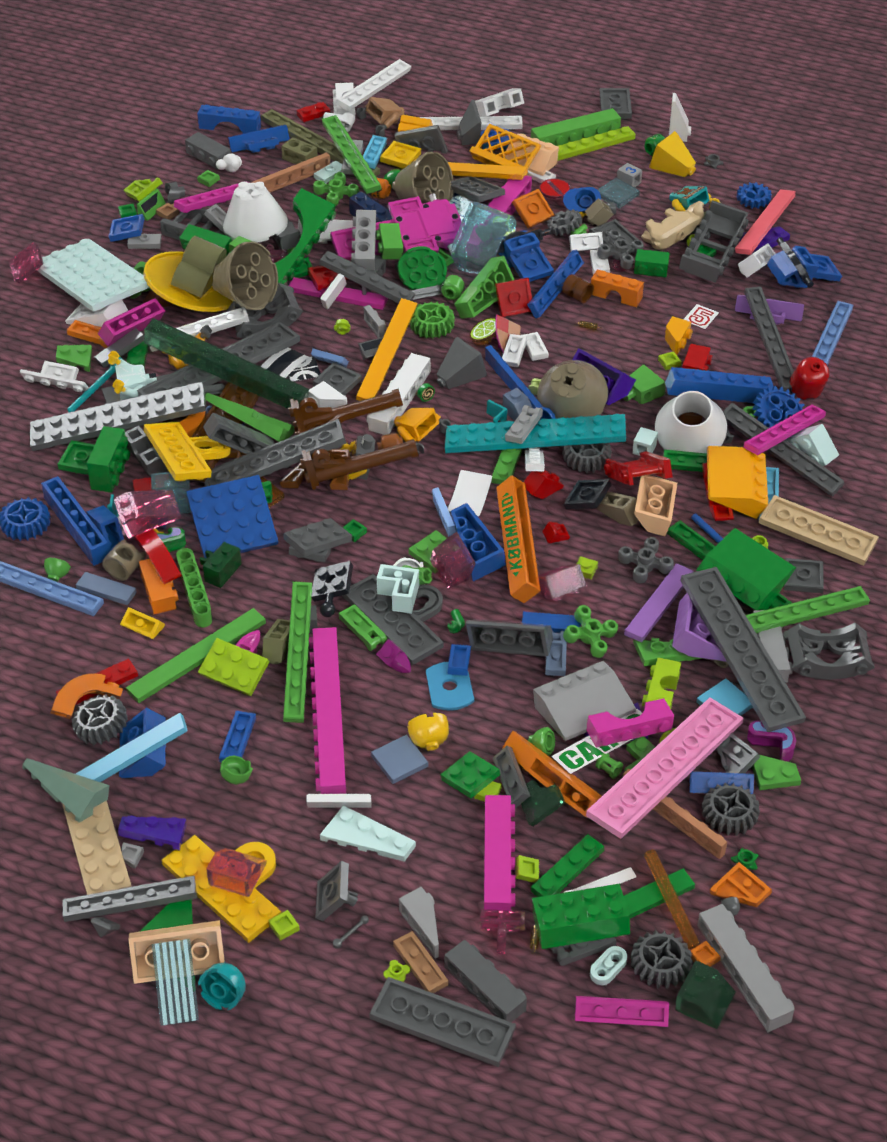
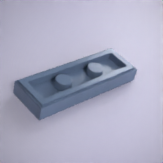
M85 572L76 584V589L127 606L137 593L135 587Z

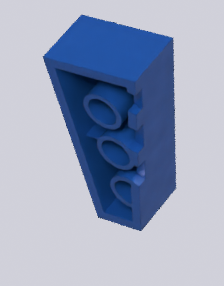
M468 503L451 510L456 535L472 580L475 581L505 566L506 560L503 548Z

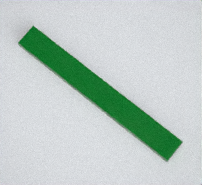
M681 520L669 527L666 533L701 560L715 547V545ZM779 593L768 609L792 604V602Z

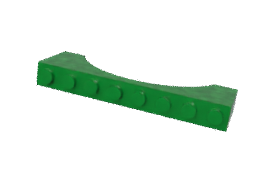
M303 188L299 190L293 199V210L297 214L302 226L301 238L292 252L275 263L278 272V283L287 285L288 279L294 276L296 268L302 265L305 255H309L313 244L318 242L320 234L326 231L328 223L333 221L336 216L335 204Z

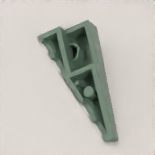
M29 758L22 765L24 770L28 769L31 772V777L34 780L38 779L41 782V787L56 802H62L65 805V810L75 815V820L79 823L93 815L94 807L108 800L109 785Z

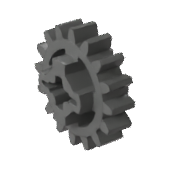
M567 209L566 212L561 211L556 213L555 217H550L551 220L548 221L547 226L550 228L551 231L549 232L551 234H555V236L560 234L562 236L564 233L569 234L571 231L574 232L575 228H579V225L582 224V217L578 210L575 211L573 209L569 211Z

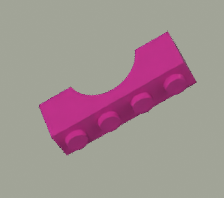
M663 698L646 702L644 712L632 719H621L611 715L609 712L589 715L586 731L595 747L607 746L672 730L674 714Z

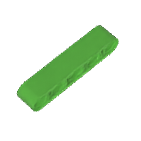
M182 548L177 551L176 557L183 587L196 626L205 628L212 623L210 603L193 551L188 548Z

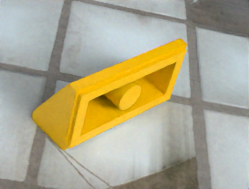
M129 607L120 623L121 626L151 639H154L165 626L163 622Z

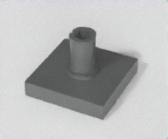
M340 861L317 881L315 919L324 921L344 903L352 907L357 903L358 894L348 890L349 863Z

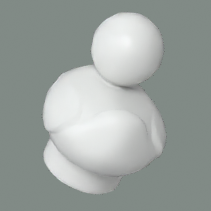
M227 154L223 159H219L216 162V167L219 170L225 169L228 172L234 173L239 169L242 161L238 155Z

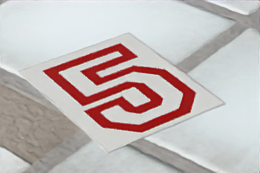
M696 304L683 320L690 321L691 324L706 329L719 312Z

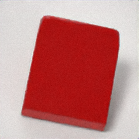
M549 521L543 529V534L548 543L569 540L570 538L564 524Z

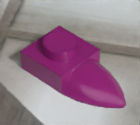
M388 639L376 655L394 670L401 673H410L411 665L407 655L392 640Z

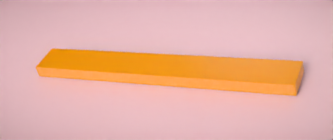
M401 298L356 395V400L361 401L377 396L417 308L416 302Z

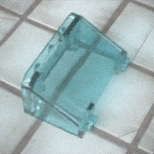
M471 201L451 248V257L458 270L479 274L491 258L497 257L496 254L505 232H511L516 227L515 218L482 203Z

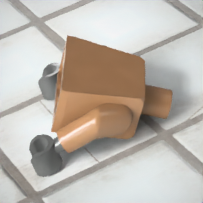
M370 97L365 108L360 107L357 109V116L359 119L366 118L365 112H368L378 123L383 124L376 126L375 130L376 135L379 133V136L384 137L385 129L397 123L400 116L404 115V108L399 107L390 99Z

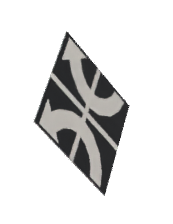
M311 356L298 365L288 375L289 382L318 377L321 373L316 359Z

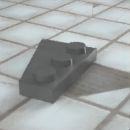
M439 125L395 133L397 142L415 146L428 152L441 151V153L447 154L448 149Z

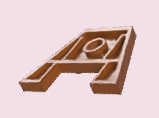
M348 449L330 450L340 456H351ZM301 463L280 481L282 488H299L305 477ZM349 474L332 479L330 483L331 490H348Z

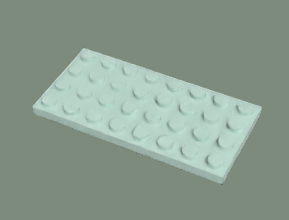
M82 239L77 244L68 245L65 249L53 251L50 255L39 257L36 261L32 262L35 270L93 312L150 288L144 279V275L90 239Z

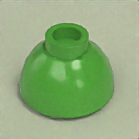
M50 557L44 561V569L48 574L47 578L56 582L67 575L71 568L69 563L58 558Z
M543 727L537 730L534 735L529 736L528 741L546 755H551L555 748V735L551 728Z

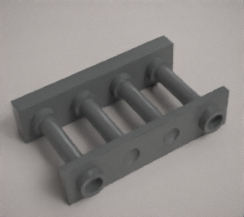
M204 208L191 210L188 213L180 211V214L173 221L165 218L160 221L162 235L180 240L179 238L188 224L195 226L198 222L205 223L202 228L207 230L212 226H217L204 215L207 210ZM185 217L192 219L187 225L180 224ZM220 229L216 231V233L223 234Z

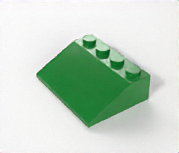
M734 528L706 555L696 571L717 567L734 597L755 611L768 610L796 567Z

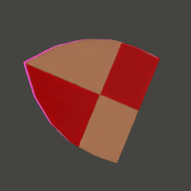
M496 315V332L492 333L491 337L498 340V348L504 353L510 334L520 335L521 326Z

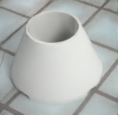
M687 391L671 399L660 409L655 421V431L658 432L657 438L660 446L665 450L707 453L708 446H722L726 438L727 421L721 408L710 398L697 391ZM695 412L702 415L706 421L698 425H687L679 421L677 417L683 413Z

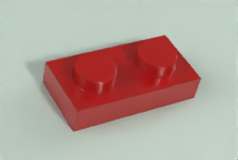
M319 102L298 109L297 116L303 122L323 117L325 112L330 113V109L324 102Z

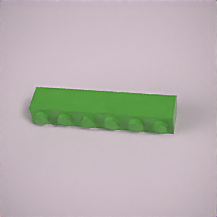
M612 108L532 128L531 138H537L542 142L552 143L555 146L563 145L568 142L619 129L621 117Z

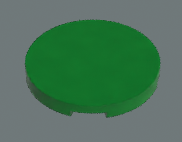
M418 246L407 250L398 262L397 272L401 282L411 290L436 285L441 286L446 278L447 264L442 255H439L429 247Z

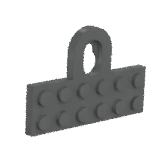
M374 574L350 586L349 594L342 595L350 605L355 604L387 636V640H392L405 652L411 665L444 648V642L423 623L438 614L442 609L443 596L437 588L431 585H419L416 599L427 597L429 601L425 603L422 609L412 610V614L392 611V596L377 594V577Z

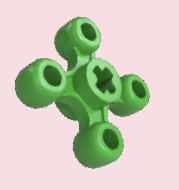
M337 172L329 184H325L321 180L315 181L313 183V191L316 195L328 193L326 200L335 204L336 207L339 204V200L343 198V195L351 197L359 193V186L357 184L344 186L346 184V175L343 172Z
M581 605L574 614L575 620L581 623V627L575 625L567 626L563 633V638L568 643H575L578 639H581L582 642L591 644L590 652L592 656L601 658L607 652L608 646L605 641L600 639V636L614 637L618 631V624L614 620H606L601 624L598 620L591 619V609L586 605Z

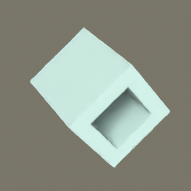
M641 427L634 439L632 454L640 456V452L647 451L653 453L657 445L658 432Z

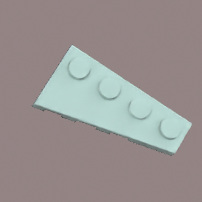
M344 805L320 834V840L335 841L337 845L345 847L347 845L358 847V850L365 852L367 850L375 851L380 856L405 861L416 847V841Z

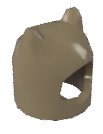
M124 539L103 559V566L113 578L124 581L137 569L139 561L144 560L146 553L139 552L134 545L127 543Z

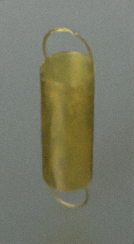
M581 320L578 323L579 327L593 330L599 328L597 323Z
M532 926L530 949L532 951L533 946H535V950L539 947L536 926Z

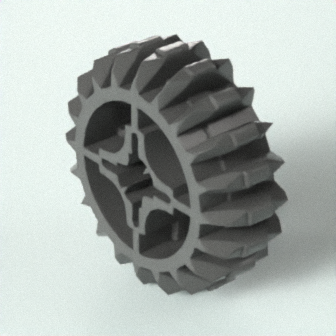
M610 443L567 445L564 446L562 454L564 462L567 463L568 467H572L573 470L578 469L579 473L585 471L587 474L588 471L593 473L595 470L601 471L604 468V464H606L605 459H611L612 451Z
M105 694L103 697L98 695L94 699L90 697V701H83V706H77V711L73 713L74 718L71 719L73 730L77 737L86 744L91 743L94 746L97 742L101 745L104 741L110 743L111 738H117V733H123L122 729L127 727V710L122 702L114 696L109 697Z
M725 782L723 787L717 784L715 789L710 788L708 793H706L702 802V815L705 818L706 824H711L712 830L717 828L719 834L724 831L727 836L730 833H734L737 836L739 831L745 834L747 829L751 830L753 825H756L760 814L759 801L756 800L755 794H750V788L744 790L742 785L737 787L733 782L731 786H728Z
M656 929L653 935L646 932L644 937L640 936L638 941L634 943L631 951V966L634 968L635 975H640L641 982L648 980V986L652 983L656 984L657 989L661 985L668 989L670 983L676 987L678 981L683 982L685 976H688L692 966L691 950H688L687 943H682V937L675 938L674 932L667 935L665 929L662 934H658Z

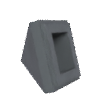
M105 917L91 919V923L100 938L120 929V924Z

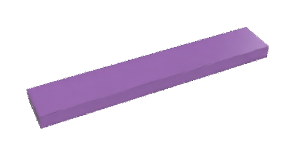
M676 564L625 629L624 635L643 642L684 588L680 581L681 575L693 573L694 571Z

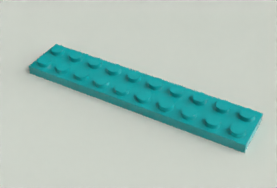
M625 414L541 419L522 444L505 440V434L515 421L471 423L466 425L455 424L446 428L445 453L626 442Z

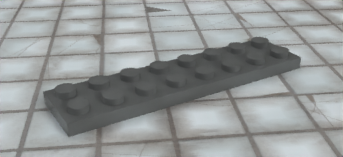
M336 419L213 468L211 477L206 479L205 487L255 475L260 477L270 475L277 470L288 468L292 464L301 462L300 459L303 458L302 450L310 451L312 457L313 452L318 449L328 451L339 448L346 444L340 420Z

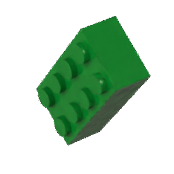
M620 883L532 898L533 918L542 949L630 934V915Z

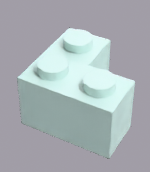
M823 424L805 428L786 440L822 466H826L839 456Z
M381 564L377 575V594L392 596V611L412 614L419 588V569Z

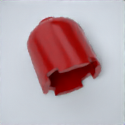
M817 357L803 359L789 380L792 392L803 400H806V398L816 399L821 395L828 381L829 368L823 360Z

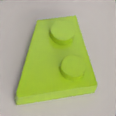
M156 178L153 182L150 179L135 180L124 189V192L140 202L160 186L162 181L160 178Z

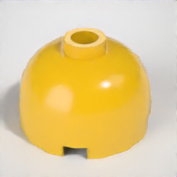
M433 713L434 717H427L426 714H423L408 722V733L411 741L416 746L432 751L438 749L448 738L447 716L442 713Z

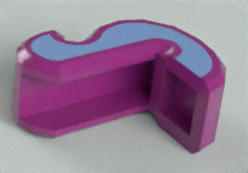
M761 720L753 721L749 725L747 740L750 744L780 747V760L788 762L792 759L796 746V736L790 727L767 732Z

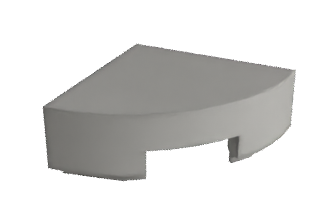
M123 842V859L128 866L136 869L144 849L143 847Z

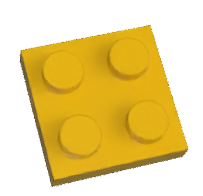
M393 141L380 156V162L404 169L421 155V148Z

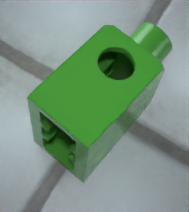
M642 365L630 375L636 381L629 394L623 399L629 401L633 398L639 404H644L665 395V381L648 367Z

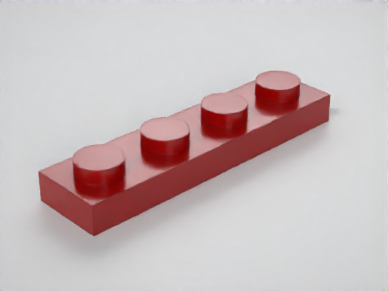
M129 658L95 673L106 675L105 684L113 682L121 685L138 677V671ZM93 693L84 695L76 702L75 705L90 699V697L92 698L99 694Z

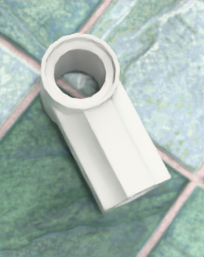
M349 112L343 115L324 113L323 118L337 115L347 132L350 131L355 122V117Z

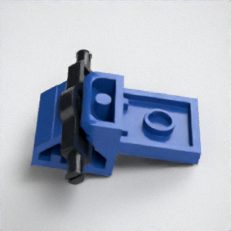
M550 228L515 231L494 239L491 246L483 248L484 254L493 252L494 254L504 256L509 268L514 267L519 277H528L529 282L554 273V269L539 247L543 236L551 234V232H548L551 231Z
M782 237L776 240L782 251L771 256L767 263L771 273L774 274L778 283L783 286L811 288L814 285L812 282L813 278L826 279L828 281H840L842 278L841 273L828 256L810 254L806 247L794 246L791 250Z

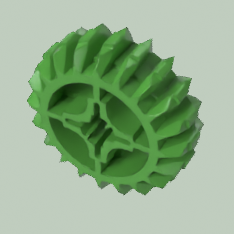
M438 301L436 303L424 302L423 305L418 304L410 321L411 330L415 334H419L420 337L425 336L426 339L428 337L433 339L434 337L446 336L454 327L455 317L453 310L449 306H445L444 303L439 304Z

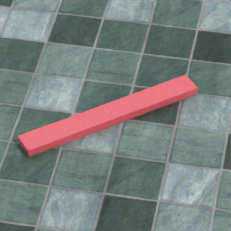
M779 190L735 247V253L745 255L753 253L794 199L795 191Z

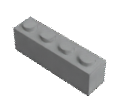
M779 626L756 633L785 682H788L789 674H792L793 670L791 667L792 663L788 661L789 649L785 647L786 639L784 638V632L782 633V627Z

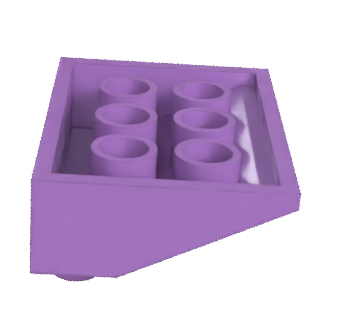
M686 593L679 602L672 647L678 652L691 657L726 661L688 593Z

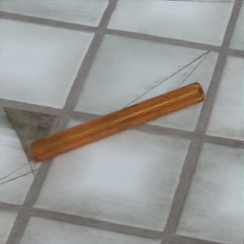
M654 849L646 851L644 855L646 862L684 942L687 943L688 949L697 947L699 940L657 852Z

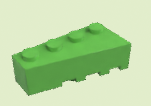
M504 256L491 258L454 303L461 319L475 317L498 300L496 283L515 280Z

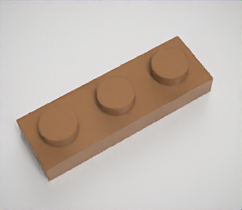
M413 931L393 941L394 948L410 967V970L425 991L435 993L448 986V979Z

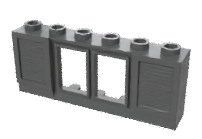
M712 200L709 210L706 211L705 218L702 219L699 229L697 228L694 238L691 239L689 247L686 248L685 254L681 257L679 269L716 283L718 277L723 275L724 266L727 267L730 257L734 253V247L738 245L740 238L743 236L744 229L748 226V212ZM709 231L729 238L731 241L727 247L704 239ZM702 244L725 253L722 259L719 260L697 251Z

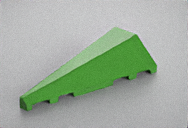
M206 392V401L278 442L290 438L295 432L294 426Z

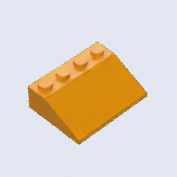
M707 447L708 499L757 519L768 506L765 454L756 455L743 447Z

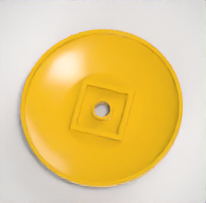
M184 252L160 253L151 257L146 262L144 279L147 285L157 295L170 303L196 311L217 312L229 309L233 302L218 291H215L213 286L200 298L171 285L173 275L182 261Z

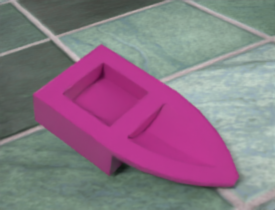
M256 630L243 636L236 646L256 654L257 646L260 642V631Z

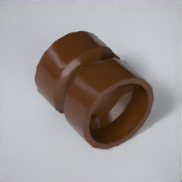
M574 274L566 278L562 287L564 294L574 297V299L581 303H586L594 290L592 283L582 280V278Z

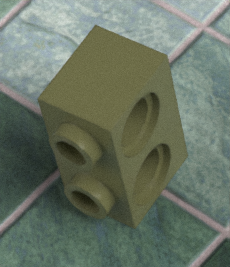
M294 137L281 146L282 159L294 164H299L318 156L317 147Z

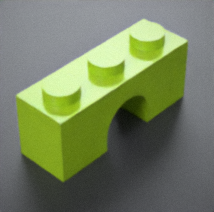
M657 658L656 665L651 667L650 677H652V680L648 679L646 691L648 695L644 694L643 707H645L646 702L664 698L670 709L672 708L674 692L664 689L676 690L681 662Z

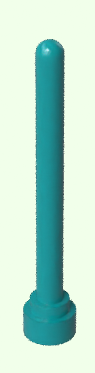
M116 363L110 365V368L68 407V413L76 411L116 372Z

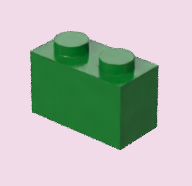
M637 249L634 274L667 278L670 252Z

